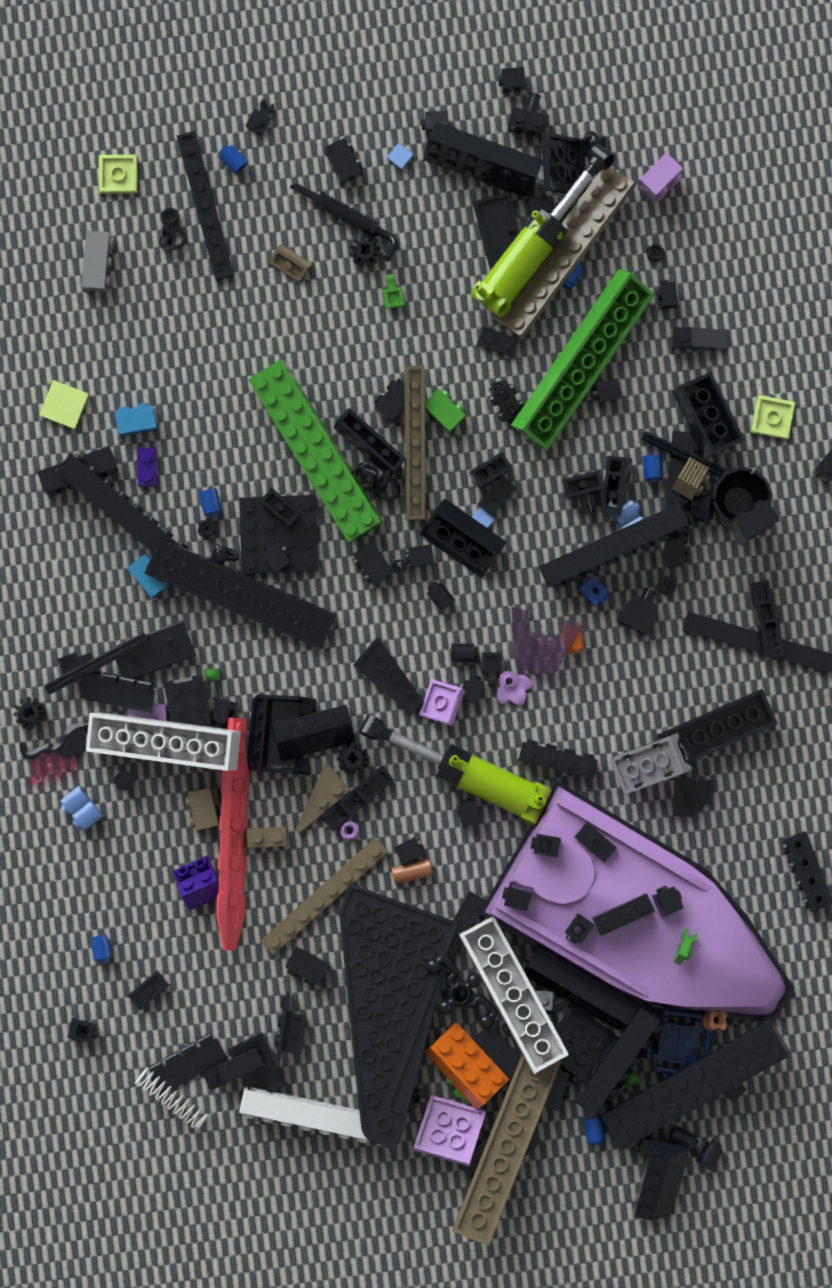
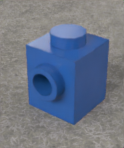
M594 576L578 589L593 606L597 603L601 606L608 599L606 595L609 591Z

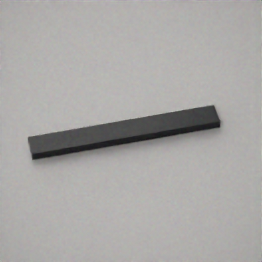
M195 131L176 135L215 280L219 281L234 277Z
M687 612L683 631L763 654L757 631ZM782 639L784 656L776 658L827 673L831 672L832 653Z

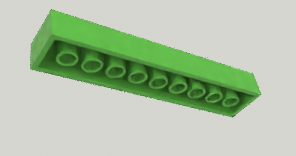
M618 269L511 426L534 445L548 451L655 294L631 272Z
M279 359L250 378V384L346 540L354 542L384 522L355 474H351V467L285 360Z

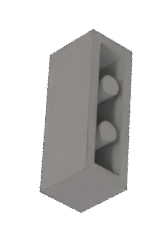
M86 230L81 284L83 290L106 292V288L110 287L111 278L108 275V268L112 267V257H109L110 249H113L114 238H111L109 232Z

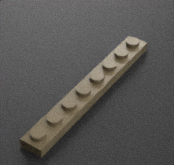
M404 366L405 519L418 520L425 519V366Z
M375 837L260 941L274 955L349 887L350 883L353 884L388 852L386 848Z

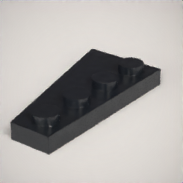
M377 636L353 666L412 715L424 700Z

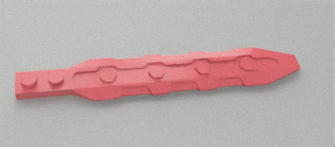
M228 718L227 729L241 731L237 770L221 771L222 806L219 824L221 837L220 855L218 856L219 893L217 895L216 917L223 950H236L245 918L247 799L250 773L246 761L247 719Z

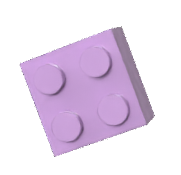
M666 152L640 178L637 188L652 203L656 200L661 201L666 196L668 188L670 186L674 188L682 177L681 172L683 168Z

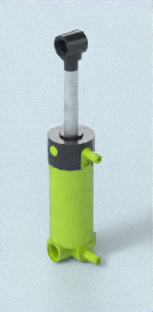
M600 144L595 145L588 155V162L590 164L551 214L540 208L533 211L531 218L524 225L522 231L483 281H478L472 289L471 297L483 306H486L487 309L498 317L504 316L512 307L510 303L568 232L560 222L563 215L596 173L608 170L613 165L615 154Z
M366 715L359 730L361 735L372 740L382 738L438 764L437 769L439 771L435 777L436 779L519 816L520 820L528 824H537L543 811L542 808L545 806L552 791L550 788L538 782L534 784L453 744L450 745L448 751H445L443 755L385 728L386 724L381 719L373 715Z

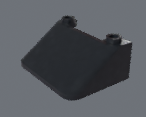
M258 694L253 698L247 753V765L250 770L310 776L311 766L310 762L306 759L297 757L280 762L271 724L314 713L317 699Z

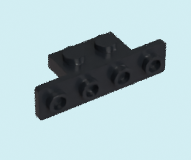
M286 992V995L281 998L280 1008H283L282 1016L279 1015L277 1027H280V1034L275 1036L274 1046L277 1047V1053L273 1054L271 1066H274L275 1071H279L282 1052L301 1055L307 1016L288 1013L290 992Z

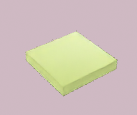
M137 154L99 155L100 194L138 193Z
M53 380L39 416L76 429L89 393Z
M758 395L750 433L788 440L795 402Z

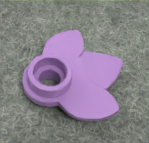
M506 671L499 677L500 687L496 695L502 705L510 700L514 704L522 706L526 700L525 691L533 688V683L525 675H516L511 671ZM507 678L512 679L510 684H506Z

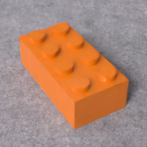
M457 1022L451 1025L424 1051L425 1055L476 1110L483 1106L509 1080Z

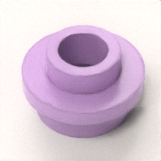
M346 821L340 827V834L346 840H353L359 834V827L355 822ZM347 827L353 828L352 834L346 833Z

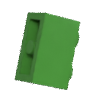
M438 388L425 401V411L450 434L465 419V410L460 404L457 403L455 405L450 400L452 397L445 390L441 391Z

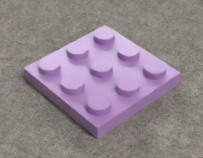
M431 1095L413 1150L470 1167L487 1111L479 1108L476 1110L472 1106Z

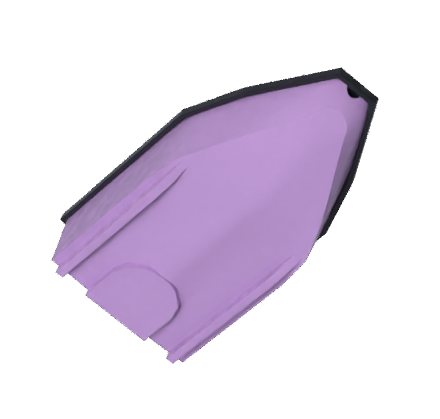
M556 781L545 806L542 808L543 811L537 824L530 825L479 914L487 919L494 916L498 925L536 948L539 946L550 949L556 957L559 958L560 956L567 959L573 967L577 966L586 971L585 974L590 977L599 978L603 981L602 984L607 987L612 986L619 990V994L624 997L629 996L633 998L638 1005L644 1006L648 1003L652 1007L663 1010V1006H669L670 1009L694 1012L698 1010L702 1011V1016L711 1010L716 1012L724 1011L727 1013L726 1018L760 1021L772 1019L775 1022L793 992L794 986L747 914L706 868L561 782ZM586 822L617 847L605 863L574 838ZM542 834L561 838L558 857L533 853L534 849H530L532 837ZM543 841L541 847L543 849L548 848V843ZM510 882L533 887L527 911L504 906L505 899L502 898L504 888L509 887ZM667 885L668 888L674 886L682 896L681 902L684 908L668 916L661 917L652 895L656 894V889ZM643 893L648 894L655 909V912L603 936L599 935L594 925L582 944L579 942L573 944L566 939L567 934L564 933L576 913H579L594 924L591 917ZM576 926L574 932L580 933L581 927ZM685 929H689L687 935L690 938L695 933H698L697 940L690 946V949H692L690 958L688 960L685 959L681 965L674 963L673 960L678 945L681 943V935Z

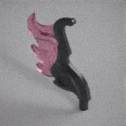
M80 721L69 726L56 744L47 743L29 751L25 748V744L21 742L19 744L20 752L23 757L29 760L33 768L32 777L25 780L31 784H37L43 781L50 772H54L53 779H57L67 765L70 766L69 773L74 771L77 765L75 753H78V755L82 754L83 731L88 729L89 721Z

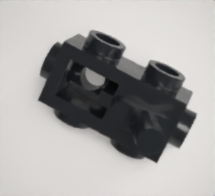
M505 380L494 382L491 385L492 388L488 389L491 394L489 400L494 407L497 405L499 409L497 414L502 423L506 422L510 425L522 410L524 404L521 400L517 401L515 397L517 391L512 383L509 385Z

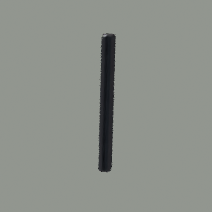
M141 633L45 685L46 691L52 694L149 642L147 635Z

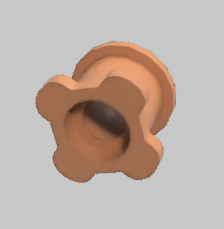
M714 1010L707 1012L702 1020L704 1027L709 1031H715L718 1028L725 1030L727 1028L725 1023L727 1013Z

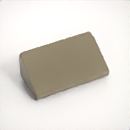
M282 244L276 248L268 262L299 283L302 282L312 266V263Z

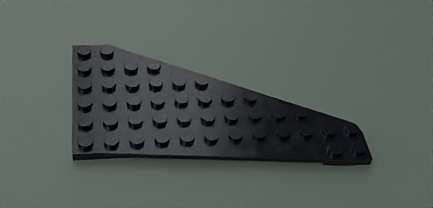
M350 883L339 911L361 1130L370 1142L396 1151L403 1133L446 967L442 963L440 971L432 974L427 971L426 963L428 960L436 959L440 955L448 957L459 923Z

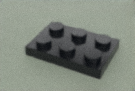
M262 1032L227 1049L230 1057L233 1058L255 1047L259 1048L266 1065L241 1076L248 1090H251L250 1087L272 1093L288 1085L280 1067L279 1071H275L274 1066H271L273 1053Z

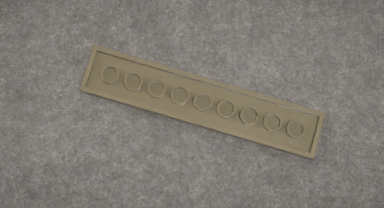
M611 167L608 170L599 172L562 222V225L568 230L566 235L555 249L549 253L510 303L512 307L502 317L494 314L492 318L521 338H524L636 184Z
M523 1054L521 1055L452 1229L453 1232L489 1246L561 1061H557L533 1074Z

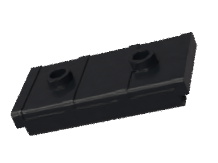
M509 192L472 201L490 270L520 233Z
M181 620L147 633L148 643L116 659V663L121 676L137 679L197 655L184 621Z

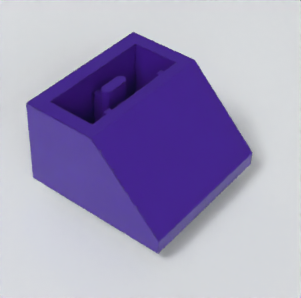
M208 855L173 871L179 891L189 911L217 899L219 879Z

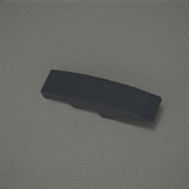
M769 580L749 583L755 622L764 658L784 656L779 618H776L774 599L771 598Z
M383 766L379 767L324 813L321 818L332 831L336 830L392 783L394 779Z

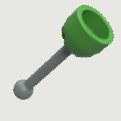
M204 669L205 678L211 682L210 714L215 705V701H213V697H215L214 682L219 679L220 669Z
M633 1071L628 1079L625 1080V1084L617 1095L613 1098L610 1097L609 1100L612 1101L627 1086L635 1087L642 1081L640 1077Z

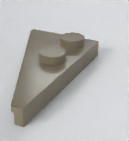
M327 762L322 768L296 827L298 834L350 791Z

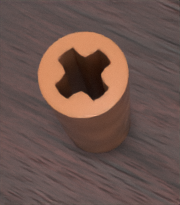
M429 859L391 867L395 884L433 876Z

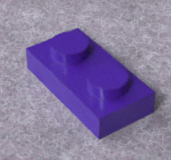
M156 447L137 448L138 487L158 486Z

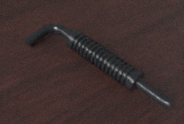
M300 184L290 185L291 189L315 201L314 206L320 209L321 207L322 211L324 210L328 214L331 213V216L334 215L337 219L341 218V221L344 220L348 225L351 224L352 227L354 226L358 230L361 229V232L364 231L365 234L368 233L367 235L371 237L377 234L387 239L391 245L383 257L385 261L389 262L398 250V239L392 233L380 228L379 221L374 220V218L370 219V216L367 217L364 213L360 214V211L357 212V209L350 208L344 202L340 203V200L337 201L334 197L330 198V195L323 191L318 195Z

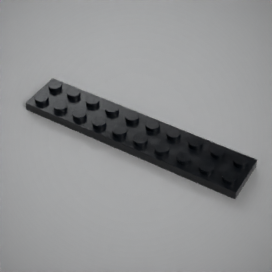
M159 538L144 573L319 649H322L337 615L332 611L162 538Z

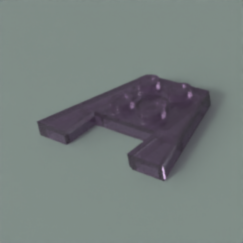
M511 607L516 667L554 676L585 624L565 620L561 638L527 630L531 611Z

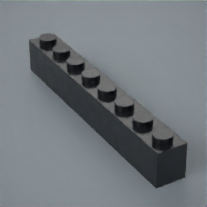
M70 453L57 468L56 472L152 553L159 538L188 549V546L181 540L178 542L172 538L174 534L167 528L162 530L157 525L159 522L153 516L147 517L142 513L144 509L140 505L130 503L128 501L130 497L122 490L117 492L113 488L115 485L109 479L105 478L103 480L98 476L100 472L95 467L85 465L83 463L85 459L78 453L75 455Z

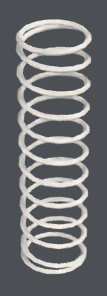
M147 1067L136 1080L135 1084H137V1086H141L147 1080L143 1088V1091L148 1090L153 1085V1087L150 1090L149 1096H152L158 1091L155 1100H159L165 1094V1096L162 1099L161 1105L166 1104L170 1100L167 1106V1110L175 1106L173 1114H177L182 1109L179 1115V1119H182L187 1115L185 1124L193 1120L191 1128L195 1127V1131L198 1130L199 1127L206 1120L208 1114H205L193 1126L195 1120L197 1119L198 1115L202 1110L199 1109V1111L189 1121H187L191 1112L196 1106V1104H194L181 1117L183 1111L185 1110L190 1100H187L183 1104V1106L176 1111L179 1103L184 1097V1095H182L171 1107H169L172 1100L176 1096L178 1090H176L164 1102L172 1086H169L168 1089L160 1097H158L160 1091L166 1083V1081H164L152 1093V1090L154 1089L155 1085L160 1079V1076L157 1077L146 1088L148 1082L154 1074V1072H152L142 1083H140L143 1076L148 1071Z

